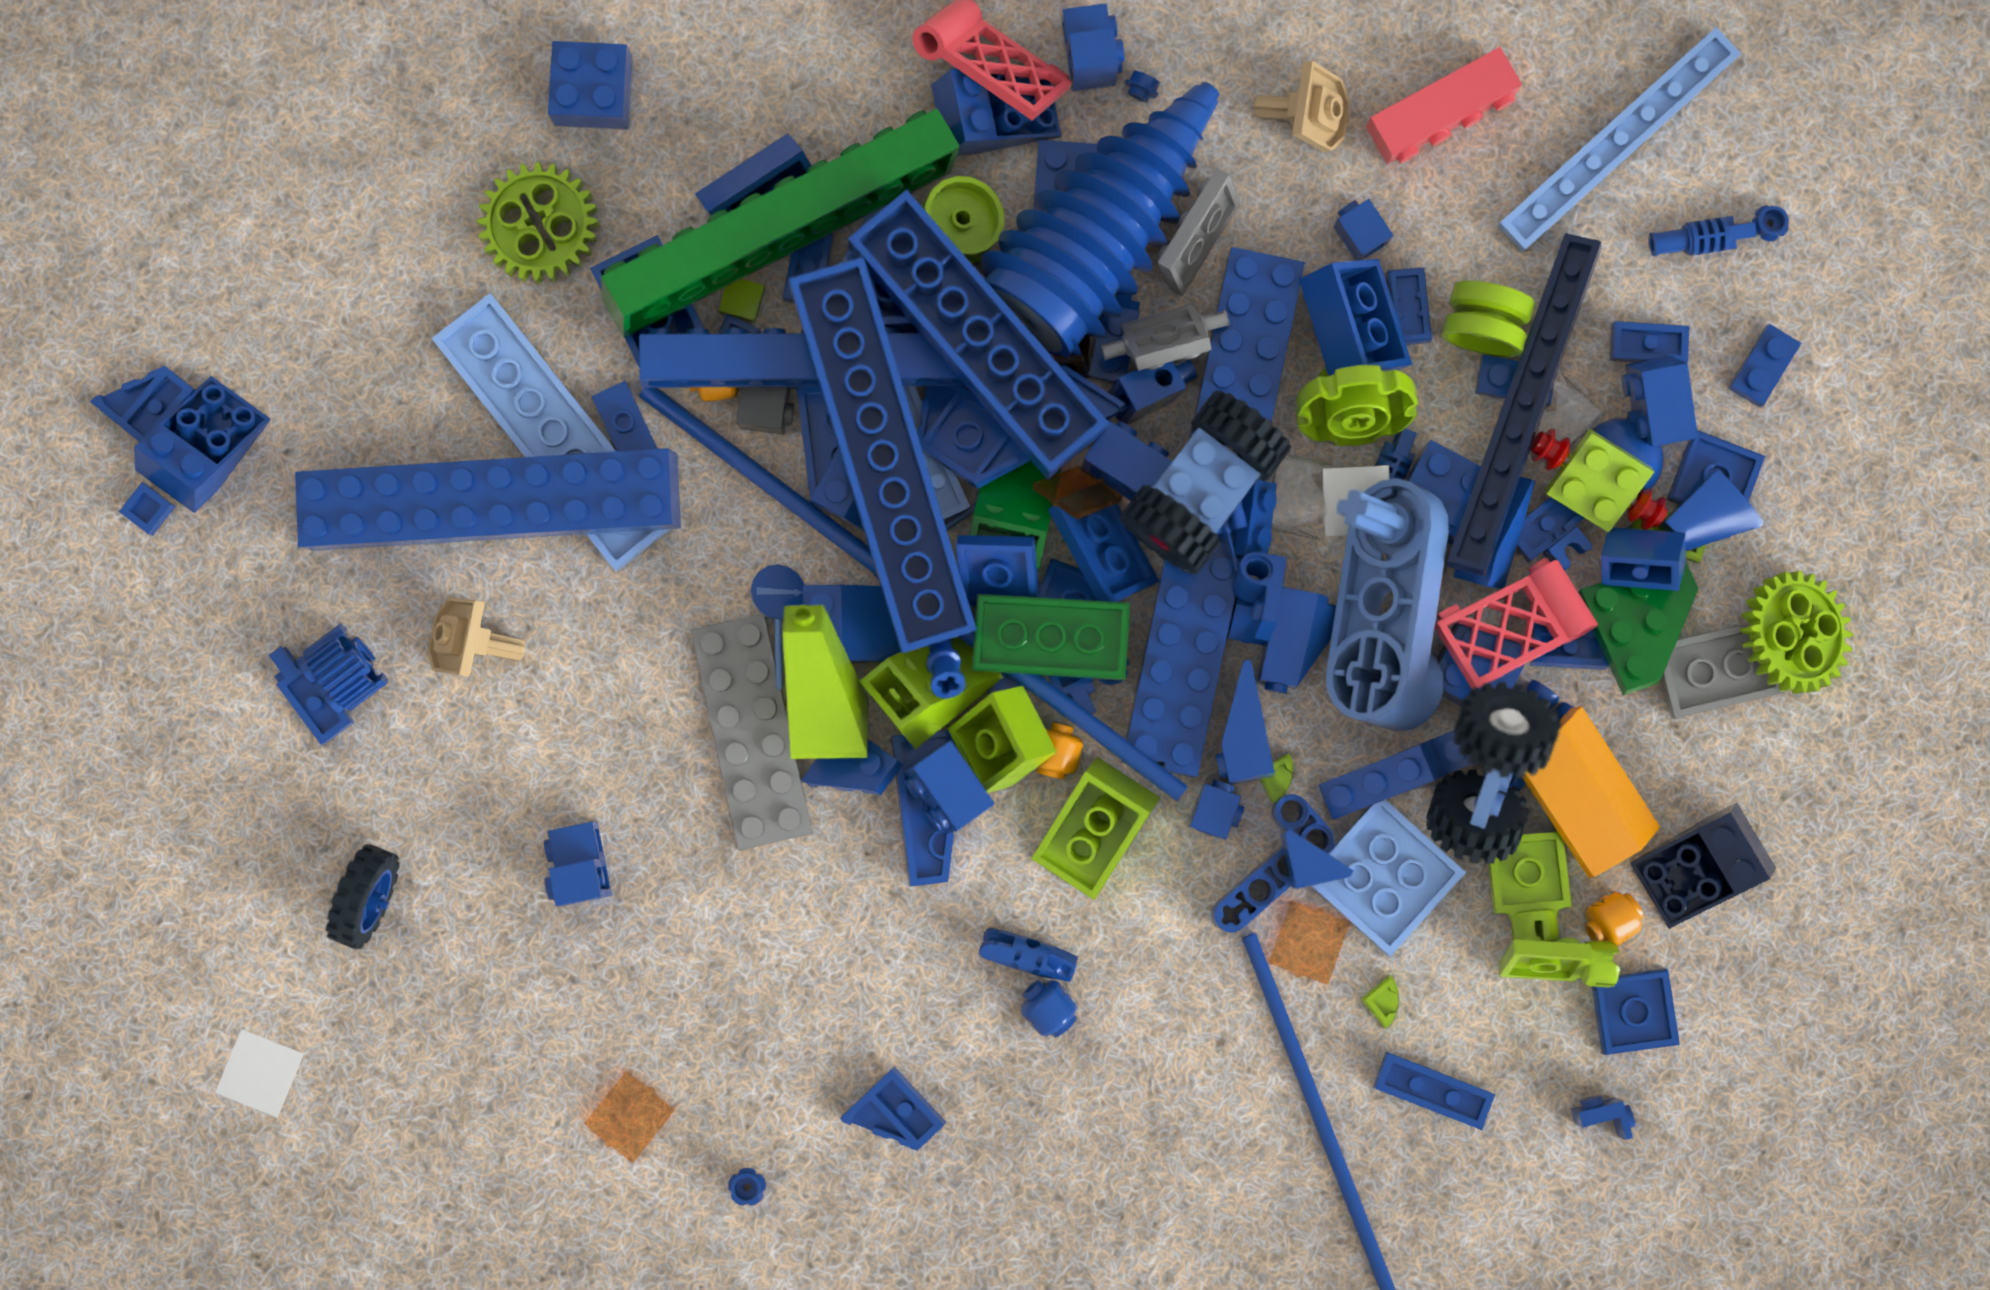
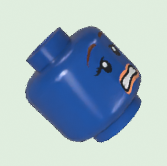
M1037 980L1022 994L1025 1000L1021 1006V1014L1041 1036L1053 1035L1055 1038L1059 1037L1077 1020L1075 1015L1077 1003L1058 981L1050 980L1042 984L1040 980Z

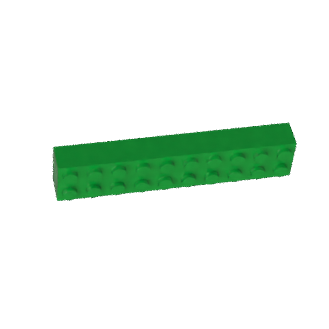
M938 108L928 113L925 110L916 112L906 120V124L896 129H893V127L884 128L874 135L872 141L862 146L860 143L852 144L840 153V157L830 162H827V160L818 161L808 168L806 174L796 179L793 176L786 177L774 186V190L762 196L760 193L752 194L740 203V207L730 212H727V210L718 211L707 219L706 224L696 229H693V227L684 228L673 236L672 241L662 246H659V244L650 245L638 254V258L628 263L619 261L612 264L604 271L605 274L601 276L602 301L623 338H626L889 205L904 191L908 190L909 193H912L950 174L960 146Z

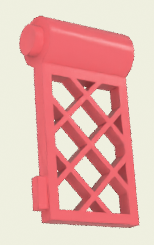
M953 0L918 26L913 32V45L917 53L923 58L932 61L939 58L944 59L1032 121L1066 93L1072 84V81L1068 79V74L1052 63L1048 65L984 21L978 4L973 0ZM982 35L995 45L981 44L979 37ZM959 53L974 54L976 60H969ZM985 56L999 57L1000 63L986 62ZM1009 59H1017L1024 66L1012 65ZM990 74L1004 75L1006 81L997 80ZM1014 76L1029 78L1030 84L1018 83ZM1039 79L1047 80L1056 87L1040 85ZM1020 94L1034 96L1036 103L1034 105L1021 97Z
M1544 558L1528 568L1529 576L1462 610L1455 604L1436 615L1439 621L1435 623L1434 628L1472 689L1475 687L1480 688L1483 684L1490 683L1549 651L1582 637L1598 625L1558 560L1550 562L1548 558ZM1523 589L1531 602L1529 612L1511 606L1514 593ZM1505 598L1504 603L1498 602ZM1488 607L1502 612L1499 627L1480 622L1484 608ZM1474 614V619L1468 618L1470 615ZM1509 615L1527 620L1524 636L1505 630ZM1455 623L1471 627L1468 643L1456 640L1448 627ZM1534 623L1546 626L1554 639L1547 643L1532 639ZM1478 630L1497 636L1494 651L1475 646ZM1503 638L1522 644L1518 658L1514 659L1500 654ZM1529 647L1535 648L1534 650L1528 652ZM1473 654L1491 660L1489 673L1478 677L1471 665ZM1498 662H1499V663H1502V664H1505V665H1503V666L1497 668Z

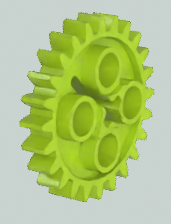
M536 161L533 172H529L525 164L522 163L520 165V175L517 176L510 169H507L506 172L509 180L504 183L500 179L495 178V184L499 188L497 192L485 190L484 192L491 200L490 204H479L478 206L482 212L487 214V217H481L476 221L480 227L487 229L478 234L482 242H490L484 248L485 253L488 256L497 254L494 257L493 263L498 268L506 264L505 273L511 277L519 270V279L522 282H526L530 274H533L537 284H541L543 274H547L552 282H556V271L559 270L567 277L571 276L568 265L573 263L581 268L583 265L578 258L580 253L592 255V252L586 246V242L598 241L597 236L590 229L600 227V223L597 219L589 217L597 213L598 208L595 204H586L592 199V194L589 190L581 191L584 184L580 178L570 183L572 174L568 169H565L558 176V168L553 163L549 166L547 172H544L539 161ZM542 192H554V198L549 204H537V199ZM522 195H527L534 210L542 219V224L556 245L554 251L549 250L543 236L535 227L532 217L521 201ZM519 209L522 211L521 217L517 222L512 224L505 222V216L510 210ZM564 222L571 223L572 230L567 236L558 237L555 235L558 225ZM532 240L540 242V247L535 254H523V248L526 243Z
M1802 571L1784 572L1776 574L1775 577L1764 579V585L1754 587L1753 589L1756 597L1746 599L1745 601L1752 611L1741 614L1745 620L1749 621V626L1741 628L1740 632L1749 635L1750 638L1742 646L1743 648H1752L1754 652L1748 658L1749 662L1758 661L1760 663L1756 674L1769 673L1767 678L1768 685L1779 684V691L1791 690L1792 694L1819 691L1822 687L1830 686V679L1841 676L1837 667L1848 665L1847 660L1842 654L1852 652V648L1845 643V638L1852 637L1853 633L1844 629V625L1851 621V617H1842L1840 613L1846 604H1835L1834 599L1838 592L1836 590L1825 592L1827 581L1815 582V574L1813 573L1803 575Z

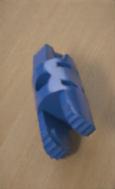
M989 928L984 932V942H982L979 949L980 957L1036 976L1071 982L1078 956L1051 944L1004 930Z

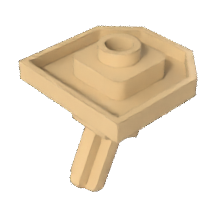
M1308 61L1303 62L1299 91L1290 92V97L1257 96L1254 102V115L1258 118L1288 120L1290 125L1293 126V136L1322 152L1333 151L1345 139L1350 101L1343 79L1315 62Z
M448 597L435 614L428 646V655L432 671L469 677L474 655H491L520 661L524 654L525 641L520 638L491 633V630L481 628L480 624L485 602Z

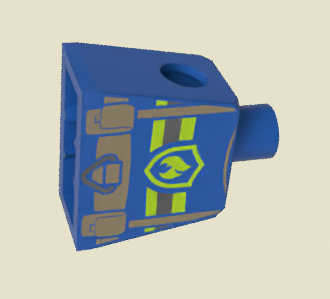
M1183 359L1175 364L1173 361L1165 363L1157 369H1143L1139 371L1136 369L1119 377L1108 391V393L1126 405V410L1116 415L1118 421L1129 425L1175 401L1186 389L1185 384L1197 378V372L1189 359Z

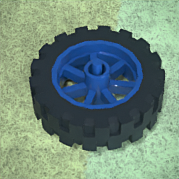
M365 844L362 850L359 849L356 852L354 860H351L347 865L346 873L341 877L337 893H334L331 901L333 905L328 911L327 920L329 922L326 925L328 939L356 950L364 947V943H368L372 937V932H376L380 925L379 920L381 916L384 917L390 903L388 901L392 897L394 891L392 889L398 879V874H396L400 866L398 855L371 844Z

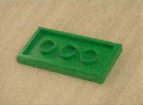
M977 594L975 618L977 631L974 633L972 671L1126 680L1130 603Z

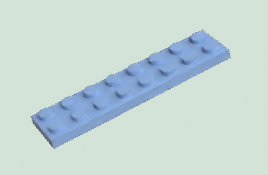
M491 293L431 338L525 457L616 451ZM671 529L586 535L612 568L618 572Z

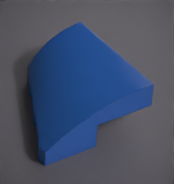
M1717 469L1689 497L1685 498L1663 520L1659 527L1663 531L1686 533V551L1736 534L1757 529L1764 521L1734 484Z

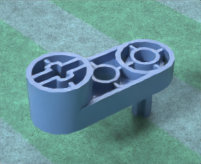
M1394 478L1380 481L1368 488L1364 493L1351 490L1348 492V499L1339 500L1337 504V513L1345 516L1344 523L1349 525L1326 669V687L1333 705L1344 716L1397 732L1413 730L1427 722L1438 708L1443 694V672L1437 658L1431 653L1449 529L1447 512L1438 497L1430 490L1417 484ZM1382 553H1384L1385 555H1387V560H1386V561L1383 559V554H1382ZM1392 591V606L1386 613L1382 614L1381 604L1383 598L1388 592Z

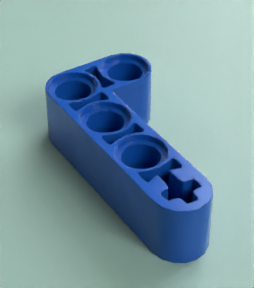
M1290 794L1280 797L1273 804L1271 810L1272 818L1282 831L1290 829L1306 839L1307 834L1311 830H1319L1325 840L1321 850L1328 854L1330 853L1335 842L1334 834L1305 799L1299 795ZM1286 801L1295 802L1300 810L1299 817L1292 823L1284 820L1281 815V807ZM1283 845L1213 906L1211 912L1212 920L1220 930L1231 933L1243 929L1292 886L1290 876L1282 875L1277 867L1279 858L1284 855ZM1256 879L1263 880L1268 886L1266 897L1260 901L1252 899L1248 890L1249 885ZM1240 892L1242 899L1252 906L1253 909L1248 912L1246 907H1242L1235 914V917L1238 919L1235 924L1229 921L1223 923L1221 919L1225 914L1222 908L1224 906L1235 908L1241 902L1235 898Z

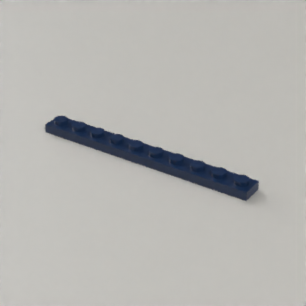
M1564 234L1449 553L1447 565L1450 568L1484 577L1487 573L1600 255L1602 244L1599 240Z

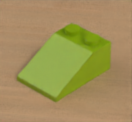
M1096 757L1083 774L1031 859L1095 900L1160 800V797L1099 757Z

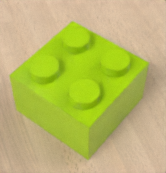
M1024 686L991 693L948 728L961 756L987 793L1012 787L1057 753Z

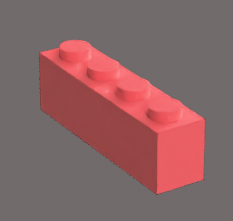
M1498 47L1371 116L1366 129L1387 165L1395 160L1403 164L1420 153L1418 148L1428 142L1432 146H1436L1452 135L1450 130L1461 124L1464 129H1467L1484 118L1483 112L1493 107L1496 111H1500L1516 101L1515 95L1521 88L1522 83L1501 47Z

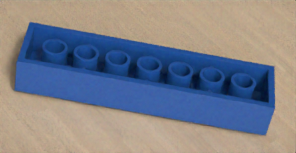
M908 190L904 191L848 238V248L856 259L864 257L868 273L1047 480L1106 431L1109 422Z

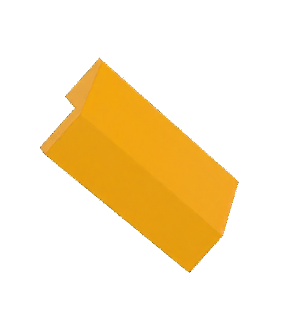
M1579 706L1571 708L1561 718L1559 735L1547 766L1543 770L1539 768L1538 773L1532 776L1526 771L1523 780L1588 878H1594L1641 851L1661 827L1583 707Z

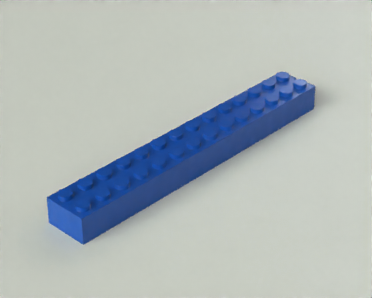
M1231 247L1226 261L1216 313L1226 310L1230 326L1217 328L1211 332L1210 344L1212 350L1207 351L1194 417L1215 390L1217 392L1220 390L1225 394L1230 393L1234 395L1237 400L1245 401L1247 406L1252 409L1254 407L1260 412L1261 416L1272 421L1300 289L1299 279L1302 278L1305 262ZM1191 428V432H1190V437H1189V439H1190V438L1192 437V435L1195 433V431L1192 430V428ZM1236 529L1229 531L1233 548L1235 544ZM1226 532L1216 534L1220 544L1197 575L1183 572L1179 567L1176 568L1169 561L1163 560L1126 735L1127 741L1156 763L1158 761L1164 762L1162 767L1168 772L1190 778L1198 777L1236 596L1233 590V581L1237 571H1235ZM1235 554L1239 568L1244 555Z

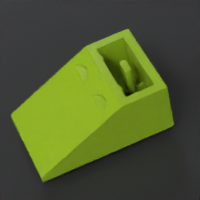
M959 637L951 638V645L960 656L961 665L959 671L964 676L965 688L956 697L940 698L932 692L930 682L933 675L928 671L926 665L927 657L930 654L929 646L890 656L859 681L915 750L1003 678L1001 673L972 671L973 648Z

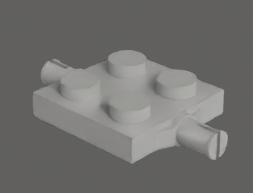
M1193 304L1120 324L1123 333L1122 340L1105 345L1102 344L1101 348L1105 361L1127 354V356L1133 358L1138 371L1157 369L1165 363L1178 359H1193L1203 352L1212 350L1208 331L1230 326L1226 310L1203 316L1196 312Z

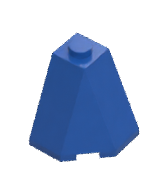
M1282 587L1277 625L1270 640L1266 641L1265 646H1263L1257 682L1265 683L1264 690L1287 694L1288 688L1294 689L1298 687L1332 637L1336 605L1328 604L1327 596Z

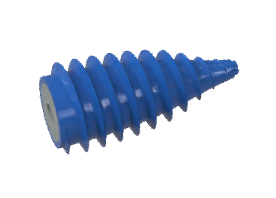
M1203 81L1200 85H1194L1182 97L1176 98L1173 104L1164 111L1152 112L1146 124L1138 122L1126 124L1122 129V137H1102L1097 144L1098 153L1084 152L1079 154L1075 159L1076 171H1060L1054 179L1055 190L1045 189L1038 192L1035 197L1036 210L1029 209L1019 212L1016 217L1018 231L1006 230L999 235L998 244L1000 251H988L981 256V268L987 283L1050 355H1062L1065 358H1068L1070 355H1081L1078 344L1085 335L1096 339L1105 338V329L1098 319L1101 313L1111 317H1120L1122 309L1115 298L1116 292L1135 295L1138 292V287L1130 274L1132 269L1141 272L1152 271L1153 264L1145 249L1147 245L1161 249L1163 244L1167 245L1166 237L1159 224L1161 221L1171 224L1178 223L1180 216L1172 204L1173 196L1188 197L1190 195V190L1183 180V176L1187 167L1196 168L1197 166L1192 155L1198 141L1203 140L1202 133L1218 104L1219 92L1210 83Z

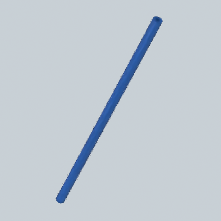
M1256 933L1242 938L1379 1290H1396Z

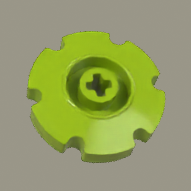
M1376 365L1340 368L1335 370V374L1331 376H1319L1313 379L1300 390L1296 397L1297 425L1307 438L1319 443L1331 441L1334 443V446H1360L1375 443L1380 437L1398 434L1414 421L1417 416L1416 406L1418 405L1416 386L1409 376L1399 370L1381 371L1380 366Z

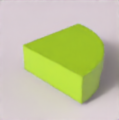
M1290 753L1273 761L1274 777L1260 779L1272 804L1284 796L1288 787H1290L1289 785L1293 777V761Z
M1388 975L1360 998L1385 1029L1395 1019L1399 1003L1398 987L1392 976Z

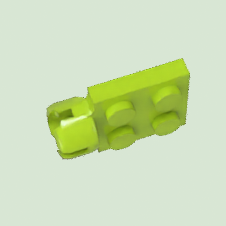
M1558 832L1523 834L1519 846L1513 855L1509 854L1508 858L1503 861L1496 857L1494 863L1487 864L1493 914L1508 916L1511 921L1513 940L1518 939L1520 936L1533 935L1540 937L1541 941L1553 942L1558 940L1559 937L1558 911L1562 908L1572 907L1564 840Z
M1533 935L1520 936L1518 939L1513 940L1499 961V977L1572 982L1581 978L1583 984L1587 986L1613 987L1617 984L1620 973V966H1616L1613 961L1614 954H1619V950L1615 943L1608 941L1580 943L1575 938H1560L1556 942L1541 941L1540 937Z

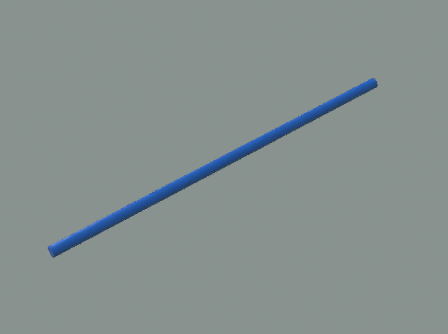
M659 388L642 389L639 395L642 400L877 576L868 545ZM975 631L957 636L972 648L974 647ZM1006 673L1176 802L1188 788L1186 784L1041 675Z

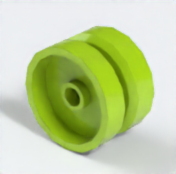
M954 176L942 180L930 191L926 200L921 204L922 208L974 267L981 261V256L985 252L990 251L996 244L1004 228V209L998 195L986 183L973 177Z
M1467 280L1456 282L1449 301V305L1456 312L1446 316L1441 337L1456 347L1496 357L1520 356L1523 352L1527 336L1520 326L1528 324L1531 320L1535 305L1532 297L1513 288L1490 282Z

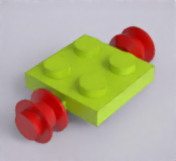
M1553 428L1547 432L1540 431L1535 436L1530 449L1532 451L1531 460L1536 462L1541 458L1545 459V469L1548 471L1561 466L1545 488L1546 494L1607 532L1613 528L1626 509L1627 519L1633 522L1640 518L1643 530H1648L1652 526L1656 528L1665 519L1668 509L1665 507L1666 498L1660 497L1654 501L1651 499L1652 490L1650 488L1641 491L1654 474L1653 468L1592 429L1587 431L1572 453L1569 452L1570 439L1564 437L1560 441L1556 440V431Z

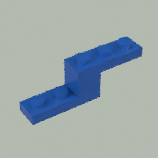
M1453 730L1319 784V788L1334 820L1472 765L1468 762L1470 755L1462 756L1459 752L1460 744H1455V733Z

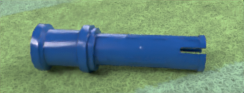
M951 639L928 645L930 654L927 657L926 665L928 671L933 675L930 682L932 692L940 698L956 697L964 690L965 679L959 671L961 660L959 654L952 648Z

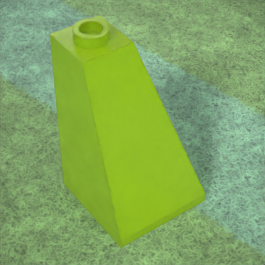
M784 606L783 645L791 759L866 758L868 751L869 699L862 684L859 682L860 680L824 606Z

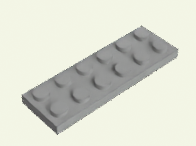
M758 614L691 629L738 850L813 834L797 759H791L788 716L782 690L776 689L775 657L766 616Z

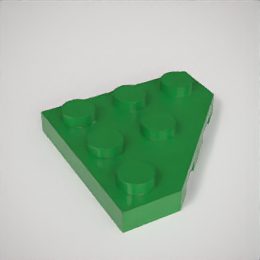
M1687 562L1679 591L1602 585L1601 582L1580 589L1578 592L1598 623L1593 631L1622 695L1656 685L1664 674L1699 589Z

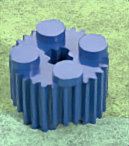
M342 623L303 651L305 662L300 665L303 674L311 683L315 684L318 681L323 689L328 692L324 697L330 707L337 713L344 709H347V711L353 710L388 683L385 674L382 672L378 675L372 667L374 665L373 660L376 658L368 649V646L359 637L353 640L348 638L345 634L347 628Z

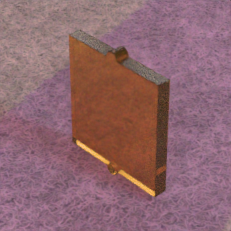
M1079 466L1053 475L1048 480L1045 478L1034 482L1032 488L1051 501V505L1058 506L1075 519L1120 503L1123 495L1106 485L1103 479H1097Z
M1290 901L1269 963L1294 972V976L1297 978L1305 976L1328 985L1350 922L1324 913L1323 908L1315 910Z
M626 1071L584 1124L605 1140L606 1147L612 1146L634 1163L675 1109L654 1093V1087H646Z

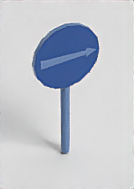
M779 564L767 566L759 571L752 581L750 593L752 602L757 610L766 617L774 619L776 689L782 690V619H784V606L803 605L804 582L797 572L790 567Z

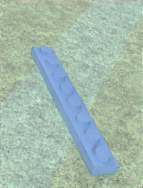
M1715 27L1497 226L1523 253L1742 53Z

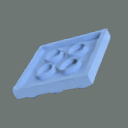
M1383 800L1370 805L1333 846L1329 855L1354 870L1351 877L1312 885L1311 887L1388 957H1391L1466 872L1387 800Z

